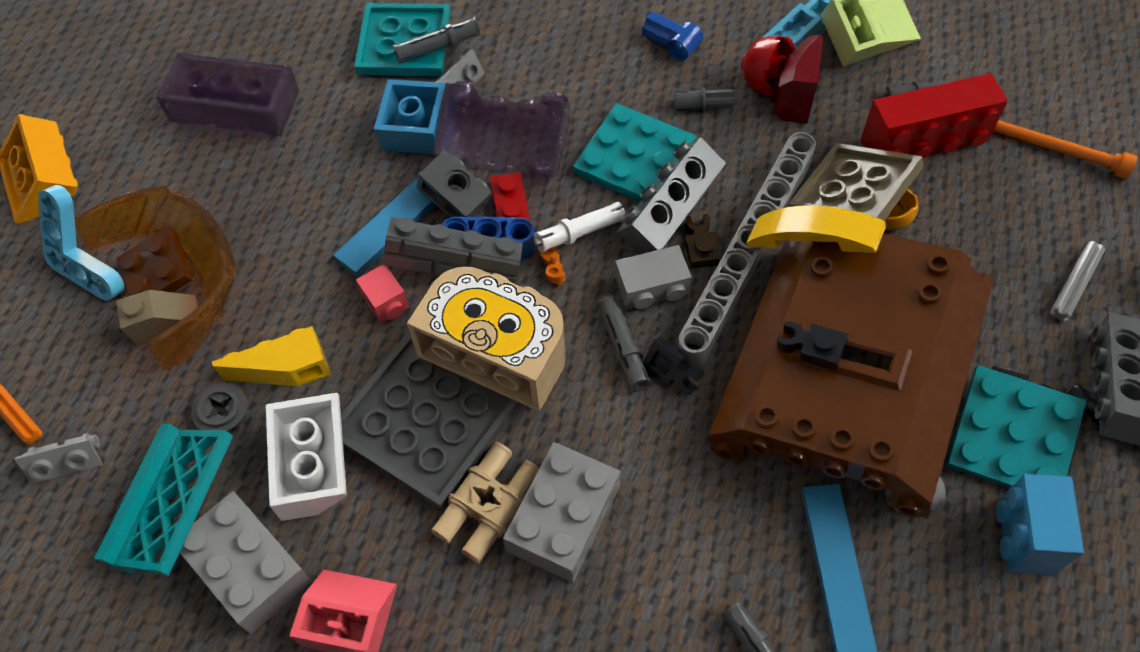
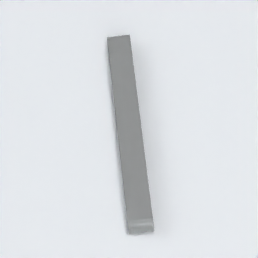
M796 132L788 138L679 336L678 349L688 355L684 362L686 365L700 367L705 363L766 248H754L745 245L757 219L773 210L789 207L788 203L792 200L810 167L816 146L815 139L808 133ZM717 293H722V294H725V295H727V296L722 297V296L717 295ZM702 319H711L714 322L707 323L702 321ZM688 345H696V346H698L700 349H698V350H692V349H689V348L686 347V346H688Z

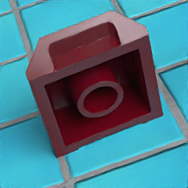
M813 35L805 39L791 54L784 66L778 86L780 90L773 112L783 121L808 124L819 79L823 42L821 35Z

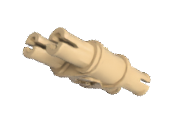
M497 441L478 466L475 465L469 468L468 476L454 494H450L448 508L431 529L437 538L449 544L467 518L473 517L478 520L480 525L462 548V553L480 564L497 537L502 538L505 535L508 526L511 524L539 470L537 465L525 460L508 485H502L496 481L495 478L512 456L511 450ZM493 496L494 504L487 502L482 506L481 498L488 500Z

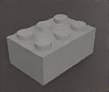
M553 442L503 537L506 552L574 583L620 487L621 471Z
M234 491L229 493L192 524L180 550L181 555L235 621L251 635L312 582Z

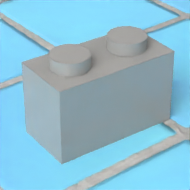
M679 245L615 261V279L626 310L632 308L645 309L653 303L663 300L676 301L690 292L692 277Z

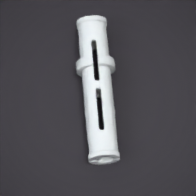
M614 202L609 206L572 220L562 219L556 226L535 232V245L542 244V246L538 247V250L545 252L561 244H573L576 238L615 223L623 222L622 217L625 214V210L622 208L616 211L622 204Z

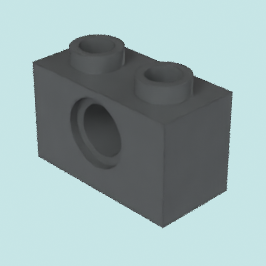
M446 150L418 175L416 188L449 218L476 217L488 205L492 194L483 179L474 177L458 157H452ZM458 185L463 190L454 191L449 186Z

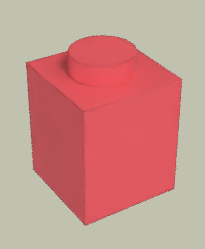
M381 265L356 279L362 297L381 324L387 320L400 317L404 310L410 308L404 290L386 265Z

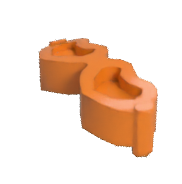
M557 246L545 252H540L541 261L547 265L545 271L546 279L552 284L562 285L566 280V276L563 271V265L560 263Z

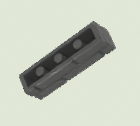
M391 217L385 239L383 265L432 273L439 276L454 268L473 267L490 274H500L507 278L509 282L515 284L523 243L516 242L507 237L496 238L481 235L476 231L465 232L450 229L440 224L429 225L414 222L409 218L398 219Z

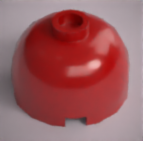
M767 36L760 38L749 47L746 54L742 57L741 70L743 71V76L748 87L754 92L763 96L777 98L782 71L791 54L795 51L794 43L789 37ZM768 78L773 80V85L769 84Z

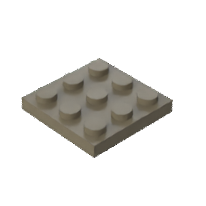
M836 143L788 205L789 207L812 205L837 207L864 213L885 221L924 167L922 156Z

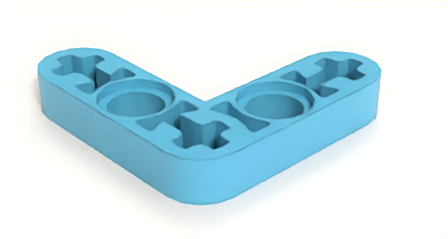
M54 185L40 191L38 203L44 258L48 265L59 274L102 300L109 301L122 294L125 286L118 272L77 248L74 204L68 191L60 185Z

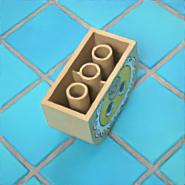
M458 267L444 272L433 282L407 322L418 357L539 412L565 365L564 322L559 308L550 299L540 295L535 289L527 286L520 287L497 273L490 274L473 267Z

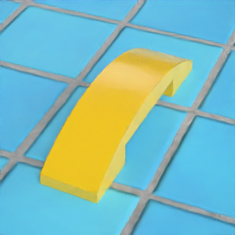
M813 205L793 206L773 210L760 216L746 243L748 247L778 249L782 240L838 242L841 250L845 252L876 253L885 231L886 223L884 220L848 209Z

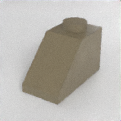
M146 290L116 301L120 329L137 346L155 342L203 325L198 299L195 295Z

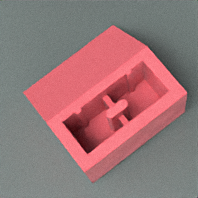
M323 569L302 596L290 637L301 647L325 652H379L397 585Z

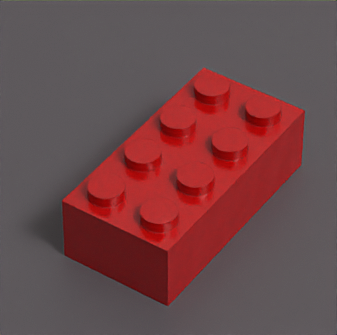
M992 73L875 99L872 102L860 141L865 148L922 156V159L943 151L950 153L960 147L969 145L979 146L989 141L1008 100Z

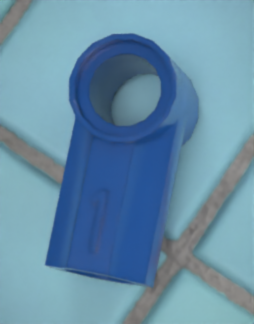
M654 12L647 16L642 27V35L666 46L668 53L679 61H685L704 39L701 29L694 23L685 22L683 25H680Z

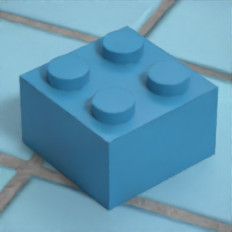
M387 80L374 126V132L383 151L434 155L442 153L454 107L447 84Z
M1023 474L997 501L996 519L999 523H1002L1003 528L1000 554L1002 559L1007 560L1008 572L1055 575L1084 553L1072 477Z

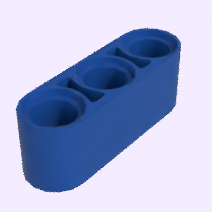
M450 217L441 224L450 229L465 232L476 231L481 235L496 238L507 237L516 242L523 243L521 259L532 256L536 249L534 226L531 221L525 218Z

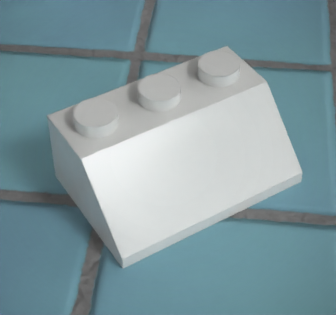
M332 393L266 404L270 508L281 521L319 515L347 496L339 394Z

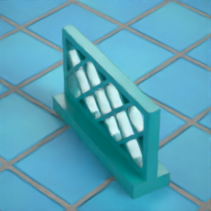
M161 424L94 559L123 573L133 574L134 571L169 576L233 435L223 430H179L171 424ZM214 444L211 452L205 456L204 451ZM195 459L196 464L186 472L185 467ZM199 476L195 486L189 490V484ZM179 493L180 498L170 506L169 500ZM183 511L179 521L173 525L172 519ZM163 528V534L153 541L152 535ZM166 546L159 563H157L155 554Z

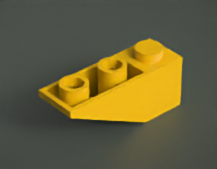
M313 326L293 330L288 335L274 340L262 341L252 348L228 353L223 358L212 361L213 367L223 381L301 386L331 375L320 340Z

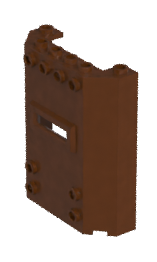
M884 233L876 253L845 252L841 250L838 242L785 240L709 433L710 450L726 460H734L736 458L745 461L747 456L746 447L759 455L772 454L785 458L787 462L795 466L805 467L808 465L821 469L825 474L834 478L847 477L860 481L864 486L873 490L887 489L892 491L890 507L896 508L899 513L908 517L922 516L928 518L994 280L986 272L979 274L970 266L972 259L963 251ZM786 321L795 322L801 326L802 330L808 332L811 325L816 324L848 333L846 347L891 358L892 361L889 371L841 358L837 371L800 361V349H796L792 353L780 351L777 348L778 337L793 338V336L783 333V326Z

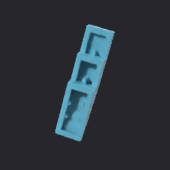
M810 0L806 5L800 2L764 37H789L796 49L809 36L821 35L827 30L820 15L831 0Z

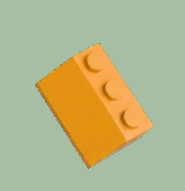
M18 114L0 149V171L16 224L40 217L38 203L40 191L54 185H60L68 191L70 196H74L77 192V180L73 177L70 158L67 156L64 148V139L60 135L55 121Z

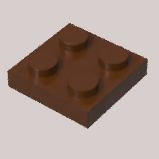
M169 225L116 258L127 297L146 290L175 292L192 281L178 232Z

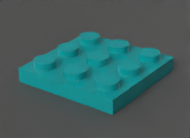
M366 3L354 64L356 75L443 76L446 47L399 64L393 51V45L438 31L444 25L449 24L451 17L450 4Z
M616 103L573 165V173L641 202L639 195L647 186L652 183L655 184L658 180L656 174L660 168L667 162H672L675 158L673 155L674 150L685 140L690 143L697 139V136Z
M977 365L971 377L946 466L1011 488L1023 474L1067 476L1087 400Z

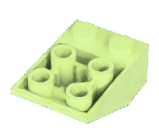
M831 0L820 15L843 67L920 41L921 39L903 0Z

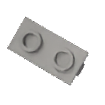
M471 49L464 56H460L457 62L436 82L447 84L452 102L454 103L485 73L474 50Z
M84 433L80 437L65 440L63 445L54 443L39 448L31 447L28 449V452L15 457V461L30 484L101 466L102 461L95 450L100 447V441L96 434Z

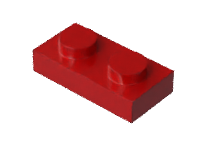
M521 172L490 176L497 217L525 218L530 221Z

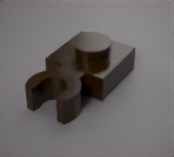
M703 214L702 225H694L691 216L686 217L685 229L689 235H685V246L691 269L718 265L723 257L717 231L708 232L710 227V217L708 214Z

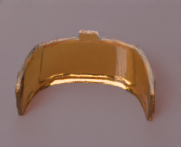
M153 186L119 195L75 217V230L93 251L108 244L127 239H148L168 225L177 230L189 270L202 289L205 302L191 314L147 343L148 348L165 370H170L175 365H182L209 337L214 322L221 315L233 284L236 263L228 238L209 211L185 194L174 192L168 189L167 186Z

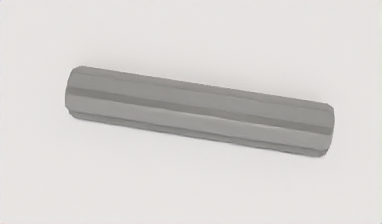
M1090 241L1083 249L1050 311L1053 318L1064 322L1072 315L1105 252V247L1102 244Z

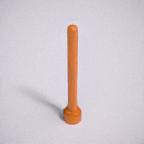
M1000 120L993 131L1109 167V171L1114 172V176L1126 180L1130 177L1138 158L1137 155L1127 152L1123 154L1116 153L1114 156Z

